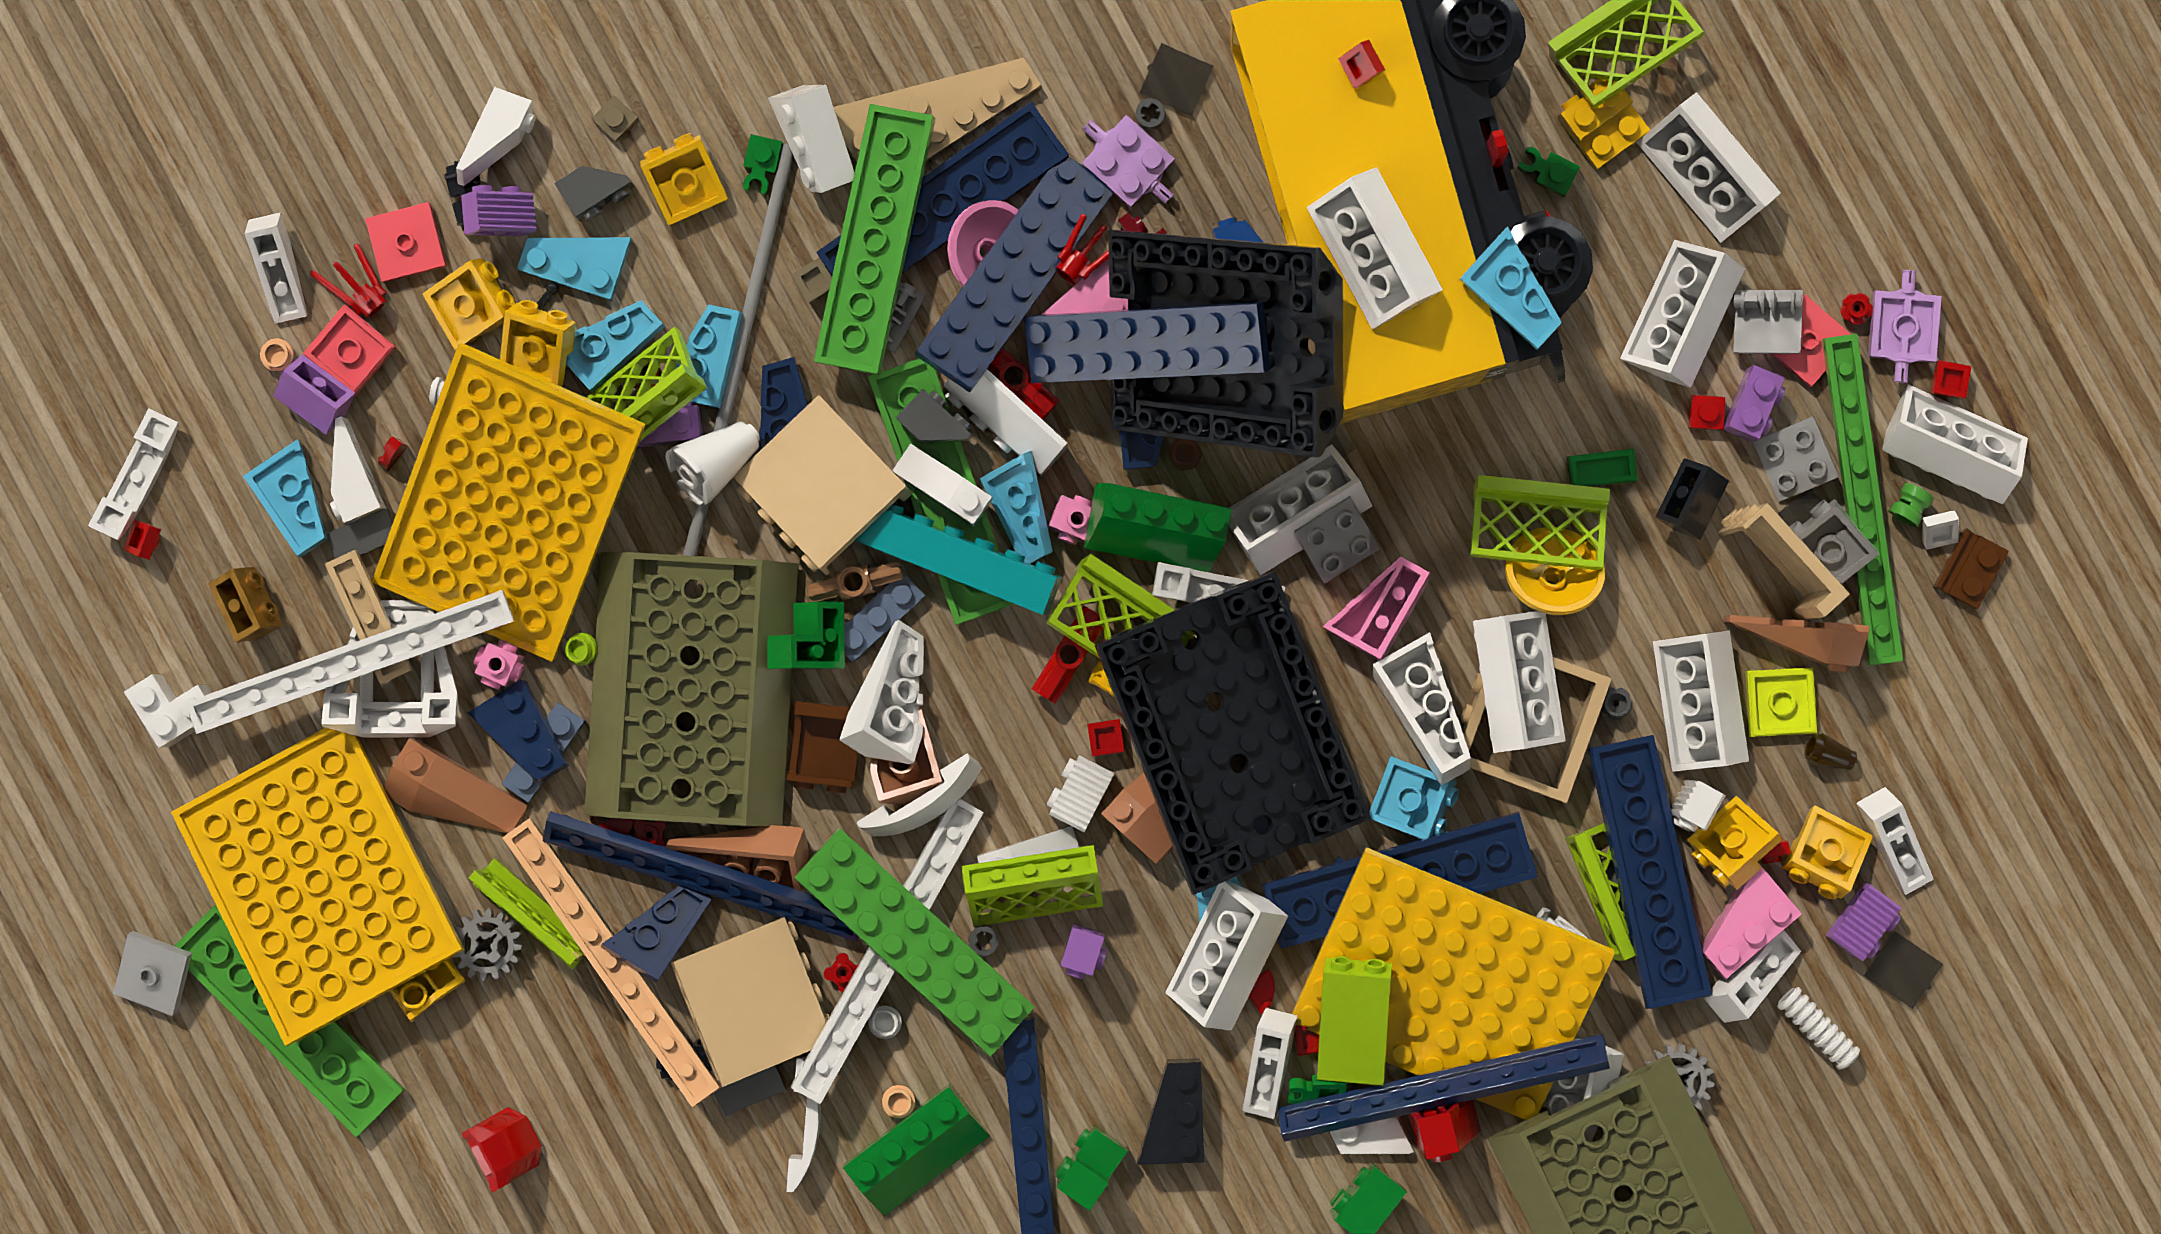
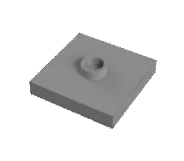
M135 931L128 933L113 994L174 1016L179 1010L192 953Z

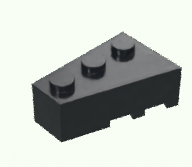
M1200 1058L1166 1060L1137 1158L1138 1165L1204 1163Z

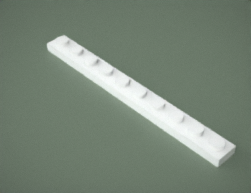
M500 590L185 702L195 732L198 734L515 620L505 592Z
M961 799L944 812L903 885L928 909L931 908L984 813ZM870 947L867 949L790 1087L819 1104L823 1101L895 972Z

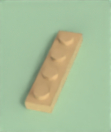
M353 550L325 563L359 640L393 629L357 550ZM407 659L374 672L379 683L384 684L412 671V667Z

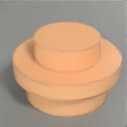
M275 338L267 341L262 346L260 358L266 368L279 372L292 364L294 351L287 341Z
M894 1085L884 1093L882 1105L889 1116L904 1118L913 1111L915 1096L908 1087Z

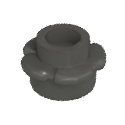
M1608 688L1601 711L1604 714H1608L1610 719H1621L1624 714H1629L1632 709L1630 694L1623 688ZM1614 700L1619 702L1618 706L1613 705Z

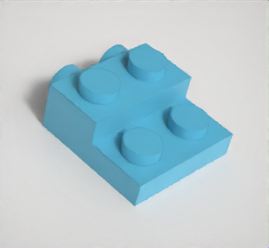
M1390 756L1369 811L1371 820L1421 839L1444 833L1447 827V820L1443 819L1448 806L1452 808L1455 805L1459 795V789L1455 788L1457 781L1452 779L1441 786L1432 771Z

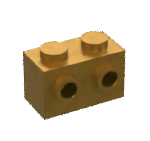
M256 567L233 568L208 583L235 643L259 640L282 626L278 616V609L271 601L265 588L264 579Z

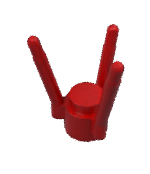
M1085 214L1080 215L1064 249L1057 256L1060 262L1055 267L1057 273L1073 285H1076L1080 278L1086 280L1095 269L1109 259V250L1089 266H1087L1089 260L1085 257L1106 231V225L1100 226L1080 252L1077 250L1071 252L1087 218Z
M356 243L354 244V249L372 287L368 283L360 286L339 262L333 264L334 268L355 291L352 294L354 299L316 271L311 270L309 274L351 306L358 315L363 313L369 318L387 303L383 297L387 292L379 284L360 245Z

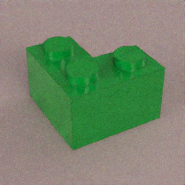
M844 602L793 603L794 635L767 636V669L845 668Z
M1096 1125L1093 1126L1091 1131L1086 1128L1083 1130L1074 1144L1078 1149L1073 1157L1070 1158L1066 1155L1055 1171L1057 1189L1089 1211L1109 1184L1110 1176L1128 1152L1125 1145Z
M1372 1163L1369 1168L1363 1166L1352 1181L1356 1184L1354 1188L1349 1185L1346 1190L1339 1189L1330 1201V1205L1333 1206L1330 1213L1334 1221L1351 1234H1375L1407 1193L1401 1184Z

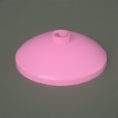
M989 200L969 206L957 217L949 234L947 249L952 272L962 286L966 284L1019 211L1017 208L1002 201ZM981 246H982V247L984 248V250H985V255H984V257H982V256L980 255V247H981Z

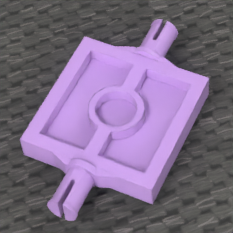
M1127 115L1106 133L1092 119L1088 122V125H1085L1083 131L1097 142L1092 153L1082 162L1085 168L1107 185L1130 209L1142 196L1150 192L1156 195L1164 204L1168 203L1169 199L1174 196V193L1169 191L1160 181L1163 173L1175 161L1172 155Z
M1902 270V286L1900 290L1893 292L1876 290L1873 292L1872 297L1873 313L1870 322L1868 357L1883 358L1895 362L1893 382L1908 383V367L1910 363L1916 361L1934 363L1937 361L1942 296L1925 295L1916 291L1915 278L1917 271Z

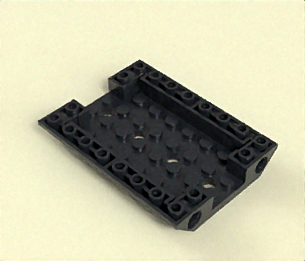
M1108 230L1110 297L1128 299V310L1263 302L1270 371L1264 373L1111 379L1112 429L1316 458L1321 457L1343 419V279L1320 247ZM1309 339L1315 344L1314 354L1309 351Z
M1276 571L1214 593L1119 632L1094 645L1192 895L1253 870L1252 865L1303 843H1316L1371 819ZM1188 630L1194 632L1197 636V644L1191 650L1185 648L1182 644V636ZM1212 692L1217 693L1221 698V706L1216 711H1211L1206 706V698ZM1235 754H1240L1245 760V767L1239 773H1235L1230 767V759ZM1260 815L1265 816L1269 822L1268 830L1263 834H1258L1254 829V821Z

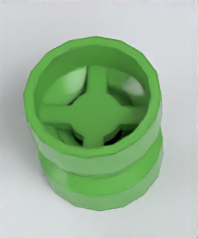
M1904 483L1900 490V499L1892 504L1888 512L1898 520L1910 526L1918 527L1923 519L1922 513L1924 509L1930 507L1934 497L1913 484Z

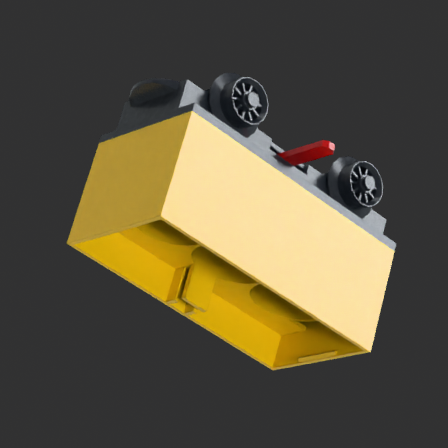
M1265 0L1231 10V51L1287 245L1320 247L1343 279V419L1340 424L1503 378L1506 374L1541 365L1553 382H1564L1563 347L1557 328L1536 349L1459 280L1507 226L1559 318L1565 314L1570 306L1587 289L1593 272L1592 251L1584 235L1569 222L1551 217L1547 210L1524 216L1517 188L1511 174V170H1514L1512 157L1503 130L1498 129L1491 98L1497 96L1509 82L1514 63L1521 56L1526 40L1525 19L1517 4L1513 0ZM1370 40L1385 71L1364 86L1354 89L1338 58L1360 42ZM1377 167L1443 290L1418 306L1372 329L1307 207L1349 178Z

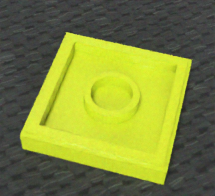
M1813 667L1745 671L1749 737L1817 733Z

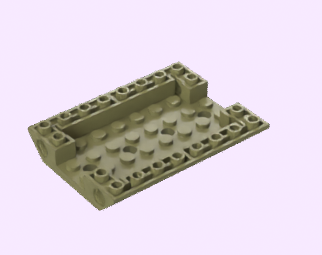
M601 552L595 639L598 651L594 660L584 815L740 826H783L792 669H767V636L794 635L793 603H796L798 563L636 552ZM692 580H699L704 587L702 596L697 599L689 598L685 591L686 585ZM688 646H694L700 654L698 662L691 666L686 665L681 658L682 651ZM684 712L691 713L695 718V726L689 732L680 730L677 725L678 717ZM678 779H686L691 785V793L686 798H679L673 792V785Z
M1670 1055L1608 1082L1610 1088L1552 1115L1547 1110L1487 1138L1533 1234H1756ZM1598 1125L1604 1130V1135L1599 1141L1592 1142L1586 1139L1584 1133L1589 1126ZM1627 1185L1633 1190V1195L1628 1201L1621 1202L1614 1197V1191L1618 1186Z

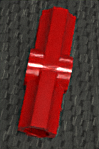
M1004 347L988 367V370L1042 420L1060 402L1042 383H1031L1030 372ZM1010 369H1018L1023 373L1024 377L1019 385L1012 386L1005 381V375Z
M1083 605L1082 612L1085 624L1100 621L1098 613ZM1077 616L1070 627L1079 625ZM1102 625L1087 628L1089 640L1092 643L1095 642L1102 631ZM1064 635L1031 689L1056 704L1088 651ZM1067 645L1075 646L1079 651V658L1073 664H1066L1060 658L1061 649Z

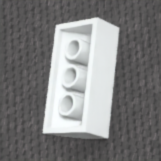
M1697 92L1636 142L1720 243L1781 194Z
M1377 167L1349 178L1307 207L1372 329L1418 306L1443 290Z
M1674 240L1620 359L1664 380L1691 388L1744 273L1745 267L1724 252Z
M988 369L970 393L950 379L944 384V388L948 391L945 397L958 409L965 406L972 413L969 419L980 430L984 432L986 428H989L997 436L993 441L1004 452L1008 454L1012 450L1020 456L1031 451L1036 473L1041 477L1067 450L1068 443Z
M1907 384L1887 427L1882 450L1897 459H1903L1926 472H1932L1957 486H1963L1986 499H1992L2003 504L2022 477L2028 438Z
M1331 444L1326 447L1321 457H1310L1229 507L1232 509L1229 529L1261 576L1303 550L1301 543L1294 533L1301 526L1349 496L1352 498L1360 514L1372 507V504L1359 478Z
M1535 611L1473 621L1474 638L1478 650L1479 670L1482 676L1493 753L1565 742L1546 613Z
M1730 630L1653 641L1672 772L1748 762L1749 756Z
M1225 881L1218 884L1165 993L1202 1026L1232 1030L1288 915L1270 900L1235 883Z

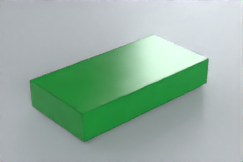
M1634 448L1567 457L1570 485L1596 487L1638 481Z

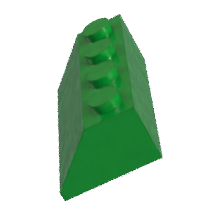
M1096 483L1084 548L1154 563L1160 562L1210 572L1226 542L1232 509L1111 483Z
M950 1082L908 1116L904 1117L845 1162L843 1169L861 1193L886 1216L987 1139L990 1134Z

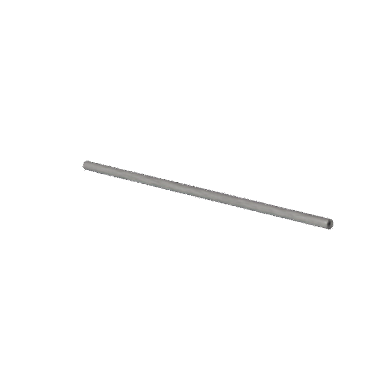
M783 143L742 311L743 315L725 391L713 432L729 425L794 157L789 144ZM704 503L701 505L695 504L683 555L697 556L709 503L706 505ZM690 582L686 585V588H685V591H686L687 593H688V589H689Z

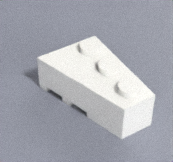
M802 85L768 97L798 164L805 187L810 192L822 193L852 182L855 173L827 86Z

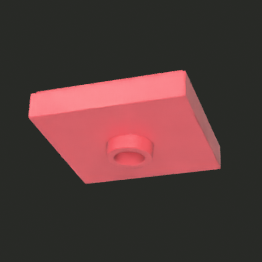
M426 202L365 218L381 282L386 283L447 267L431 203Z
M1804 294L1801 354L1771 355L1810 388L1826 371L1822 339L1851 335V333Z
M344 304L304 351L303 355L354 391V397H356L397 347Z

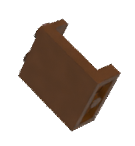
M796 701L789 773L787 774V780L794 781L795 788L813 790L815 783L827 785L826 791L846 793L847 787H855L859 752L839 740L851 707Z

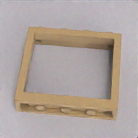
M1553 657L1554 669L1591 682L1554 788L1471 758L1470 769L1567 803L1612 678ZM1477 673L1471 691L1476 693L1472 705H1465L1460 722L1464 724L1462 732L1468 750H1470L1485 708V695L1480 673Z

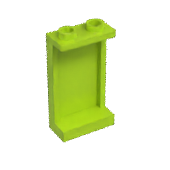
M1345 956L1325 959L1317 1080L1384 1085L1392 973L1391 963H1385L1379 959H1369L1367 961L1351 960Z

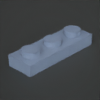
M904 572L902 580L890 583L844 625V654L852 662L856 661L891 629L895 621L903 618L926 597Z
M560 702L556 703L546 718L563 753H565L586 722V720ZM516 762L502 782V785L529 803L545 781H537L521 764Z

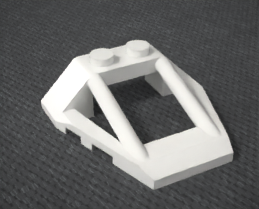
M380 600L393 628L435 614L433 609L413 600ZM353 627L349 635L350 640L348 644L360 641ZM445 646L421 654V702H373V672L360 676V697L358 693H345L349 680L328 687L324 692L322 726L358 737H431L456 727L458 693ZM434 654L441 693H434Z

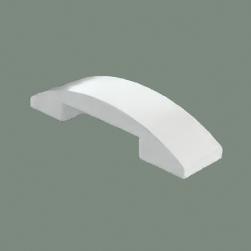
M148 408L133 437L136 439V442L107 498L103 497L88 525L89 527L120 541L142 508L161 472L175 439L179 422Z
M1158 562L1152 595L1193 603L1248 580Z
M967 753L939 770L944 779V782L896 812L883 805L857 821V825L871 836H890L920 827L954 805L971 787L982 767L977 760Z
M799 1055L797 1057L795 1078L805 1062L806 1056ZM808 1097L803 1155L792 1154L789 1158L786 1192H794L810 1166L817 1147L821 1123V1105Z

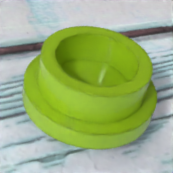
M576 633L566 643V655L576 665H588L597 656V643L588 633Z

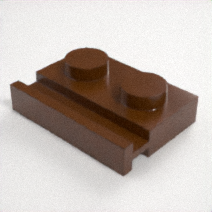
M1967 528L1963 529L1958 543L1955 544L1933 587L1973 609H1979L2009 551L1971 532Z

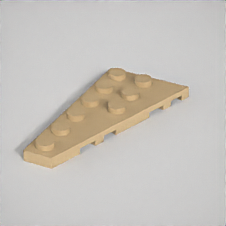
M1023 57L833 108L845 145L856 162L859 156L870 104L933 115L936 119L927 161H929L1040 89L1042 85Z

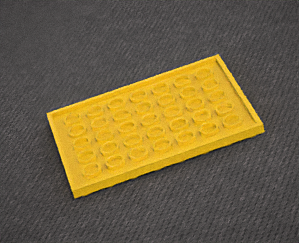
M459 344L372 583L438 612L504 590L515 621L485 631V633L552 662L556 658L646 424L468 345Z
M325 727L171 812L285 1046L298 1042L465 950L358 736Z
M1366 847L1291 1014L1298 1016L1296 1025L1308 1027L1307 1030L1320 1035L1323 971L1326 958L1345 956L1351 960L1367 961L1369 959H1379L1385 963H1391L1392 973L1386 1062L1419 1076L1573 1041L1615 953L1614 949ZM1553 1082L1477 1098L1476 1100L1527 1120L1539 1114Z

